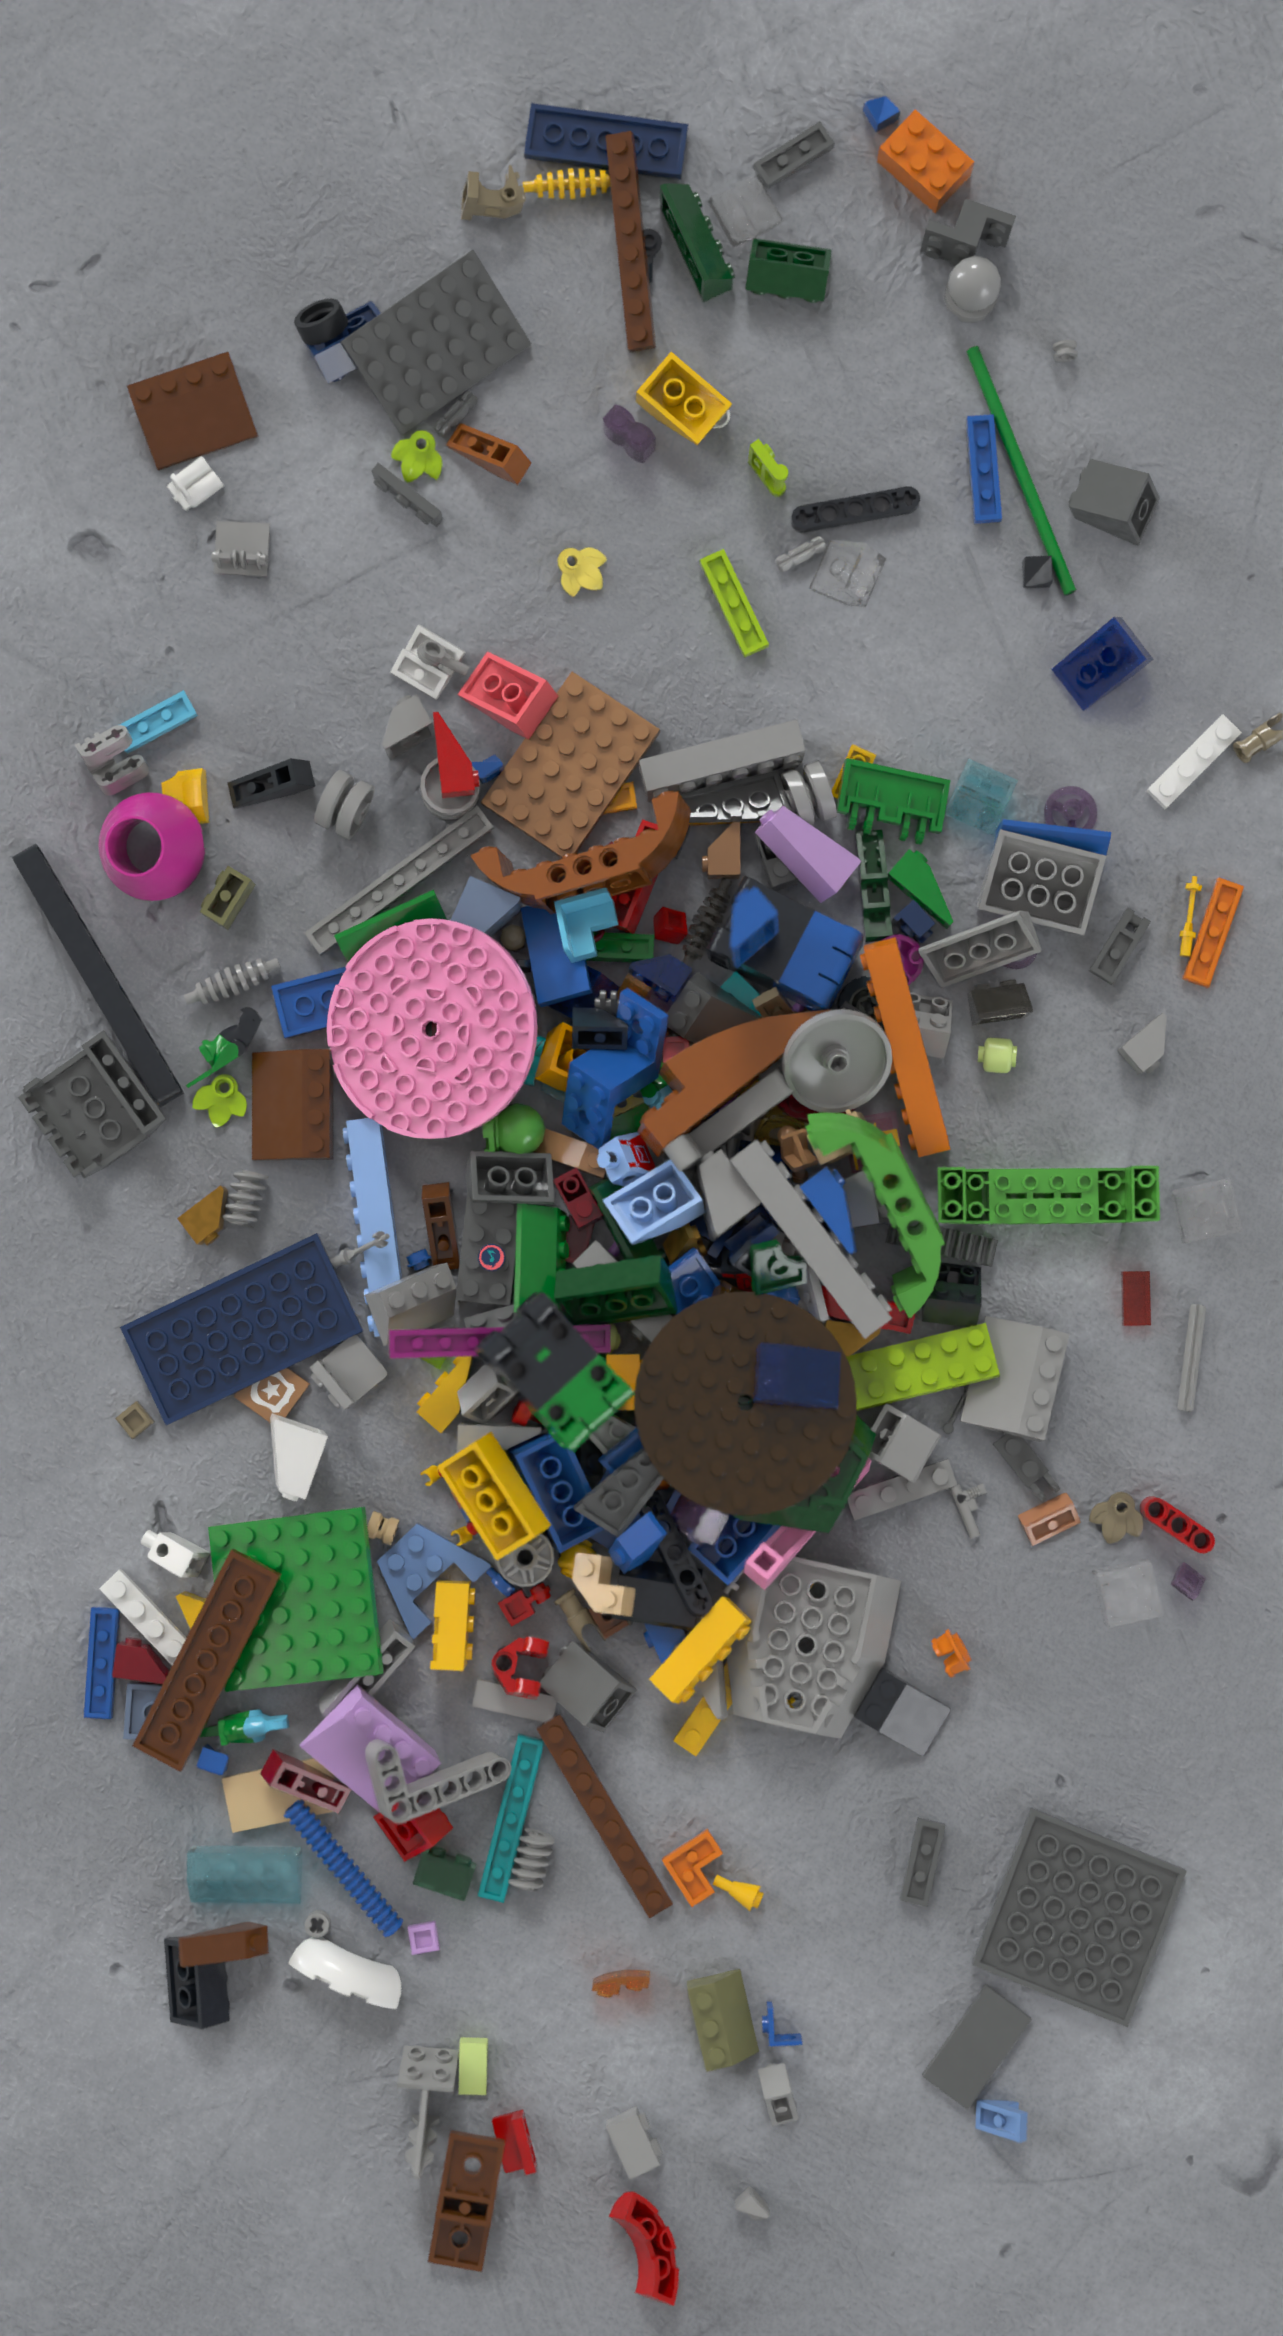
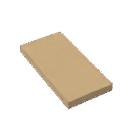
M314 1758L301 1760L335 1779V1775ZM262 1769L222 1778L232 1833L290 1821L289 1818L284 1817L285 1811L294 1802L301 1799L270 1787L260 1774ZM308 1801L304 1803L305 1807H310L309 1812H314L316 1815L333 1812Z

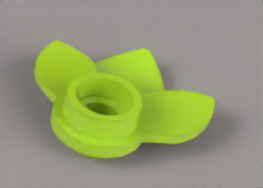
M416 431L411 435L410 439L397 442L392 450L391 458L396 461H402L401 472L407 483L416 480L424 472L434 479H438L441 474L442 457L435 450L436 442L433 435L427 431ZM420 439L426 441L424 449H419L417 446Z
M221 1074L213 1079L211 1085L203 1086L197 1091L192 1106L196 1110L208 1109L212 1124L219 1128L228 1122L232 1114L243 1117L246 1113L247 1101L238 1091L237 1081L230 1075ZM223 1083H228L230 1087L226 1093H222L220 1090Z

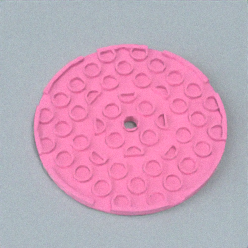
M420 919L399 926H393L379 933L356 952L345 968L347 969L342 975L339 984L334 988L327 1018V1043L331 1049L334 1062L333 1069L342 1088L355 1106L367 1117L375 1120L390 1131L424 1139L448 1138L473 1131L492 1120L505 1109L516 1096L529 1073L537 1042V1014L533 995L524 973L508 951L496 940L474 927L444 919ZM433 1021L437 1024V1032L435 1036L429 1037L426 1034L425 1028L429 1022Z

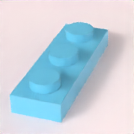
M184 690L120 724L127 728L133 740L132 744L125 750L127 754L198 716Z

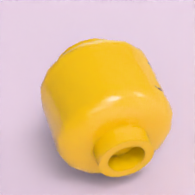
M584 1540L561 1552L557 1560L558 1566L561 1568L560 1573L572 1579L575 1554L597 1555L591 1548L593 1544Z

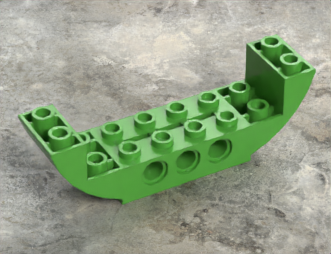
M824 1112L809 1114V1125L806 1126L814 1150L819 1148L823 1156H826L848 1144L851 1145L857 1159L860 1158L864 1166L862 1168L869 1182H873L881 1205H885L891 1225L894 1229L897 1228L900 1235L899 1239L905 1251H909L913 1265L893 1274L894 1285L890 1287L899 1311L905 1310L908 1317H912L923 1306L934 1288L941 1263L940 1246L945 1244L940 1226L892 1133L886 1135L875 1125L861 1118L843 1113Z
M1159 1166L1037 1169L937 1167L938 1223L1008 1225L1160 1221Z

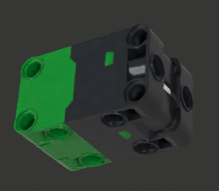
M534 1292L516 1309L519 1315L500 1332L493 1330L473 1350L543 1424L553 1439L563 1449L574 1452L591 1436V1433H594L614 1414V1411L619 1410L635 1393L563 1316L554 1302L544 1292Z

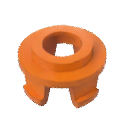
M947 1629L943 1635L931 1640L932 1647L938 1657L954 1652L944 1660L945 1671L950 1678L955 1677V1674L964 1670H971L968 1662L972 1661L971 1656L958 1633L952 1634L950 1629Z

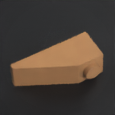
M545 1129L542 1143L533 1152L550 1153L552 1161L571 1168L577 1167L579 1171L604 1179L607 1173L605 1168H601L597 1163L599 1154L597 1148L589 1143Z

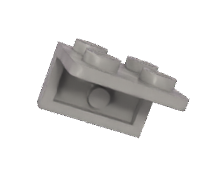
M358 1335L346 1339L326 1357L309 1367L314 1372L310 1376L319 1387L324 1385L331 1393L328 1396L330 1401L338 1409L342 1406L344 1410L350 1408L388 1375L386 1368Z

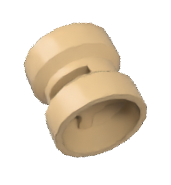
M373 1511L367 1526L369 1538L381 1539L384 1544L391 1546L400 1520L393 1517L388 1519L383 1517L382 1513Z

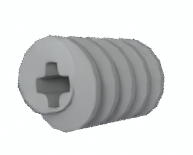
M242 1170V1172L233 1174L240 1182L231 1183L230 1185L237 1191V1193L228 1194V1198L233 1200L234 1203L225 1205V1208L232 1213L223 1215L222 1218L230 1223L254 1228L249 1225V1222L257 1221L258 1218L251 1214V1212L260 1210V1207L254 1201L263 1200V1197L257 1193V1190L266 1189V1186L259 1181L268 1179L269 1176Z
M525 1828L524 1830L529 1835L520 1836L519 1840L526 1843V1847H517V1851L522 1853L523 1857L514 1858V1862L521 1866L511 1870L518 1877L517 1879H509L508 1883L523 1890L537 1891V1888L543 1887L544 1882L540 1878L546 1876V1870L543 1867L549 1864V1859L545 1856L551 1855L552 1849L548 1845L554 1844L555 1838L549 1833Z

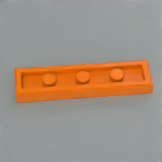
M1220 877L1217 878L1191 951V956L1183 974V980L1205 988L1210 986L1244 886Z

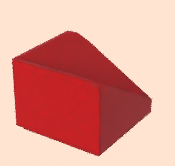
M662 906L654 915L655 939L678 945L688 935L685 912Z

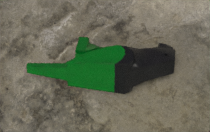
M251 1007L242 1008L243 1014L238 1025L224 1029L213 1041H202L199 1050L212 1068L186 1085L187 1088L247 1052L262 1022V1018L256 1010Z

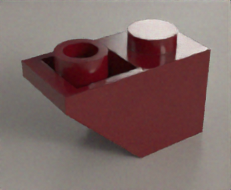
M577 1167L553 1180L578 1231L603 1219V1214Z

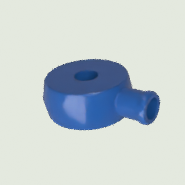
M493 1567L486 1571V1574L492 1578L491 1582L506 1597L513 1594L515 1587L501 1573H497Z

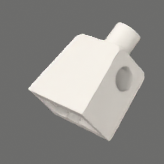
M148 1530L141 1540V1544L150 1549L147 1556L150 1560L181 1578L198 1577L211 1553L171 1532L156 1534Z

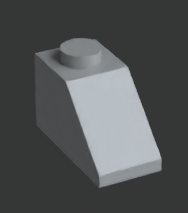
M1164 1013L1154 1018L1117 1050L1138 1075L1144 1071L1149 1074L1161 1064L1158 1059L1164 1055L1167 1019Z
M772 2063L765 2066V2068L758 2069L772 2127L799 2120L785 2063Z

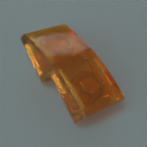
M619 1970L602 1974L593 1978L592 1991H596L597 1995L601 1997L611 1998L613 1994L619 1995L621 1984L626 1985L627 1989L633 1991H642V1988L648 1989L650 1971Z

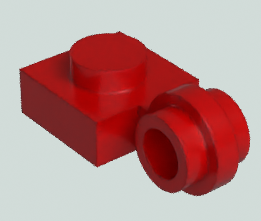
M544 1582L537 1584L529 1590L532 1594L529 1597L521 1588L497 1603L511 1627L535 1614L536 1611L531 1604L533 1601H536L538 1605L551 1597L549 1585L545 1586Z

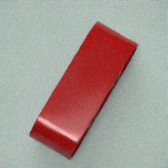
M1148 1496L1141 1501V1515L1183 1545L1198 1553H1208L1213 1549L1215 1545L1214 1535L1174 1506L1155 1496ZM1153 1502H1158L1160 1512L1152 1517L1148 1512L1149 1505ZM1180 1517L1183 1521V1527L1180 1531L1174 1532L1171 1528V1523L1175 1518ZM1203 1533L1206 1537L1205 1544L1201 1547H1196L1194 1543L1195 1536Z

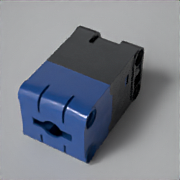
M743 876L732 897L731 904L737 903L734 899L745 889L751 891L756 887L778 912L779 933L740 967L736 968L733 965L730 947L732 909L724 927H717L706 948L708 959L722 968L733 972L737 971L741 976L770 990L776 987L784 997L804 1006L810 1011L831 1009L863 946L864 935L848 925L841 924L764 886L753 878Z

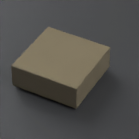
M139 1401L134 1402L115 1418L131 1439H135L155 1422Z

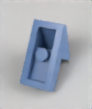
M980 2099L976 2102L975 2128L1015 2142H1024L1027 2138L1028 2112L1019 2110V2103L1015 2101Z

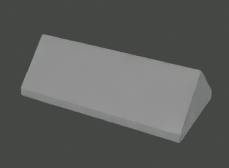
M1017 911L918 948L936 981L943 988L1041 952V946L1029 911Z

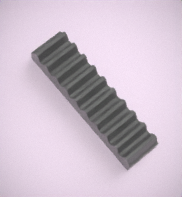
M889 1223L885 1242L903 1246L899 1239L900 1235L897 1228L894 1229L891 1223ZM940 1226L945 1242L944 1245L940 1246L941 1256L992 1267L998 1240Z

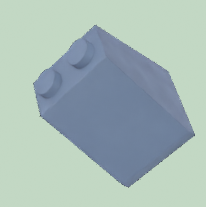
M470 876L450 921L474 927L492 937L521 911L523 905L520 897Z

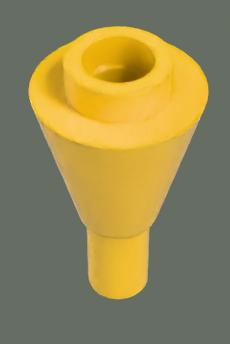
M716 1875L713 1882L714 1886L729 1892L730 1896L749 1911L753 1907L758 1909L764 1893L760 1892V1885L738 1881L732 1882L719 1875Z

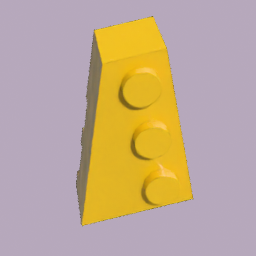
M438 1580L436 1582L434 1634L432 1635L433 1661L430 1663V1669L464 1671L467 1660H472L473 1643H468L469 1632H474V1616L469 1615L470 1605H475L476 1589L471 1588V1581Z

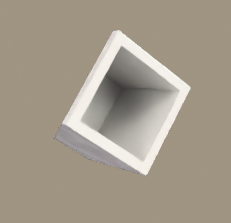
M272 1413L270 1423L276 1485L284 1498L298 1501V1498L306 1499L328 1436L324 1430Z

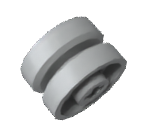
M436 758L425 768L421 776L420 790L424 806L432 815L441 820L455 821L475 808L479 801L480 787H475V795L442 798L438 758Z
M818 761L804 765L803 778L795 769L781 773L784 792L794 814L812 826L815 822V813L823 822L837 817L836 805L829 782Z
M338 770L330 779L317 805L314 815L315 824L325 829L335 825V831L338 835L348 840L352 839L369 811L375 787L363 780L354 785L352 775Z

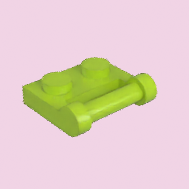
M758 438L750 444L748 463L770 493L775 497H781L786 491L784 481L788 477V468L783 464H777L771 447L768 444L763 445Z

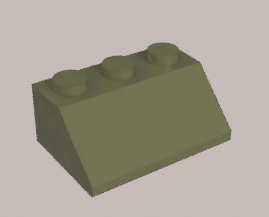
M741 1969L688 1980L687 1990L706 2072L734 2066L758 2053L759 2048Z

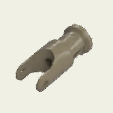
M1278 713L1255 728L1251 735L1241 742L1236 741L1233 743V749L1243 763H1248L1251 761L1252 756L1261 750L1266 751L1283 739V730L1275 731L1271 729L1272 726L1281 721L1283 713Z
M572 1588L557 1598L554 1604L561 1607L568 1618L566 1622L582 1646L591 1652L581 1633L582 1628L586 1624L594 1626L604 1641L606 1639L587 1607L583 1608L575 1596V1589Z

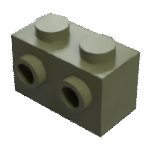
M227 866L225 871L218 875L215 881L216 886L211 894H207L204 898L200 913L226 930H229L256 884L250 878Z

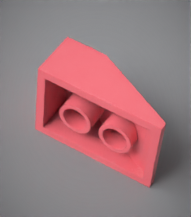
M488 651L457 694L460 698L507 729L528 740L559 697L547 680Z

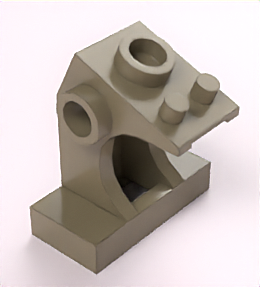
M512 165L508 166V173L505 175V186L500 190L486 189L479 181V172L468 171L462 191L461 219L471 220L473 215L505 219L521 213L526 196L522 185H518L519 173L513 171Z

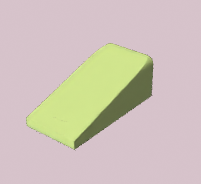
M460 2038L459 2094L461 2095L487 2094L488 2038Z

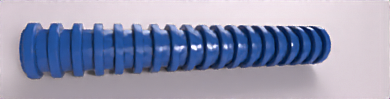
M301 1799L294 1802L285 1811L284 1817L289 1818V1823L296 1826V1832H301V1838L307 1839L306 1844L312 1845L311 1850L318 1852L317 1857L323 1858L322 1863L324 1865L328 1864V1870H333V1876L339 1878V1883L345 1885L344 1889L346 1891H350L351 1898H356V1904L362 1905L361 1910L367 1911L366 1916L373 1918L371 1922L378 1924L377 1929L379 1931L383 1930L382 1935L384 1937L393 1935L402 1926L403 1919L398 1918V1913L392 1911L390 1904H386L387 1900L381 1898L379 1891H375V1885H370V1879L364 1878L365 1873L358 1871L360 1867L353 1865L354 1860L352 1858L348 1859L349 1854L347 1852L343 1853V1847L341 1845L338 1846V1841L331 1838V1832L327 1833L326 1826L320 1825L321 1820L315 1819L316 1814L309 1812V1806H304L305 1801Z

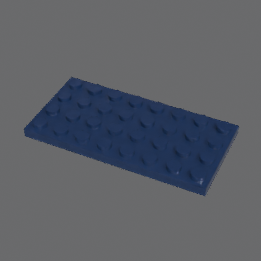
M318 1233L120 1327L166 1426L364 1332Z

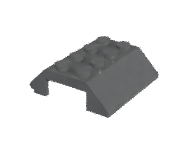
M104 1030L82 1045L84 1050L43 1079L36 1077L23 1086L24 1089L22 1091L24 1093L18 1097L28 1113L35 1110L38 1112L32 1119L44 1136L52 1132L53 1135L48 1138V1141L58 1156L61 1158L68 1155V1158L63 1163L74 1178L79 1175L86 1178L106 1168L149 1138L166 1120V1117Z

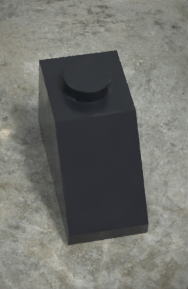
M573 1008L572 1049L627 1050V1023L601 1008Z

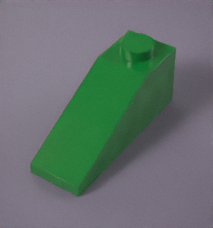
M909 849L890 870L888 880L910 899L915 900L924 911L944 928L948 929L954 921L931 867L927 864L928 860L919 851L913 852Z

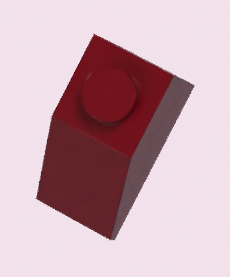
M126 1637L125 1641L117 1644L112 1677L164 1684L169 1670L149 1644H142V1639Z

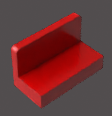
M524 2109L493 2117L492 2125L496 2138L505 2139L502 2157L504 2172L510 2173L524 2169L525 2175L536 2173L537 2160Z

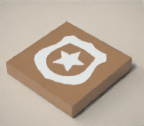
M286 1368L238 1391L234 1397L270 1422L272 1413L286 1418L310 1383L291 1369Z

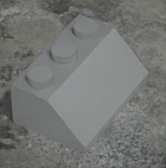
M444 1263L430 1266L365 1294L383 1345H389L388 1330L425 1329L454 1316L457 1287L448 1264Z

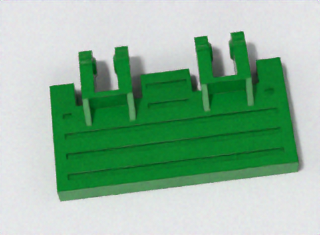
M846 758L836 810L840 814L847 815L849 813L847 829L854 830L857 824L858 809H866L863 833L870 834L875 809H878L876 821L900 825L898 839L901 841H905L908 837L910 820H918L914 839L915 844L921 845L925 836L927 820H930L928 832L935 834L942 832L951 780Z

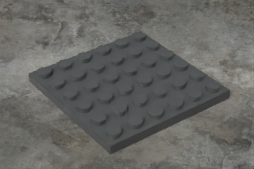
M1031 1807L971 1963L973 1966L1128 2027L1187 1871L1182 1867Z

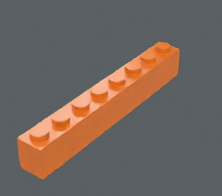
M896 937L864 945V954H860L863 970L869 969L871 980L867 981L870 996H876L878 1006L874 1007L877 1022H883L884 1033L891 1045L892 1065L890 1072L891 1074L896 1073L899 1081L894 1086L898 1100H904L905 1109H901L904 1124H910L912 1134L908 1135L911 1150L917 1149L918 1157L951 1150Z

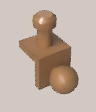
M786 1125L781 1127L777 1133L781 1146V1159L793 1171V1182L804 1184L809 1180L806 1168L817 1165L818 1159L808 1149L807 1130L803 1128L796 1131L794 1127Z

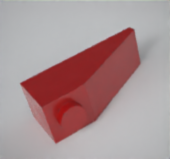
M433 712L442 798L475 795V787H480L478 770H472L470 759L440 713Z

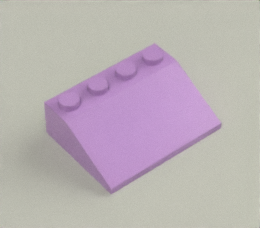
M358 1684L300 1744L304 1751L378 1812L380 1811L365 1758L366 1747L371 1741L383 1740L397 1750L406 1784L429 1776L441 1764L436 1751ZM385 1749L379 1753L378 1761L385 1756ZM392 1776L386 1779L385 1787L391 1783Z

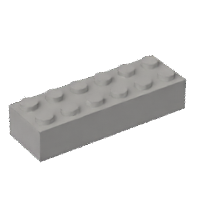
M796 719L639 760V772L647 802H650L653 798L659 797V794L666 791H678L681 794L728 781L744 779L755 774L760 775L773 772L774 769L782 767L784 770L795 769L799 767V763L803 762L806 750L798 720Z

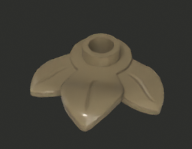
M1126 1492L1114 1493L1108 1501L1096 1504L1089 1516L1090 1522L1102 1524V1535L1108 1544L1118 1542L1125 1536L1126 1532L1132 1536L1139 1537L1143 1530L1142 1515L1135 1509V1502L1132 1496ZM1119 1503L1126 1504L1123 1510L1117 1509Z

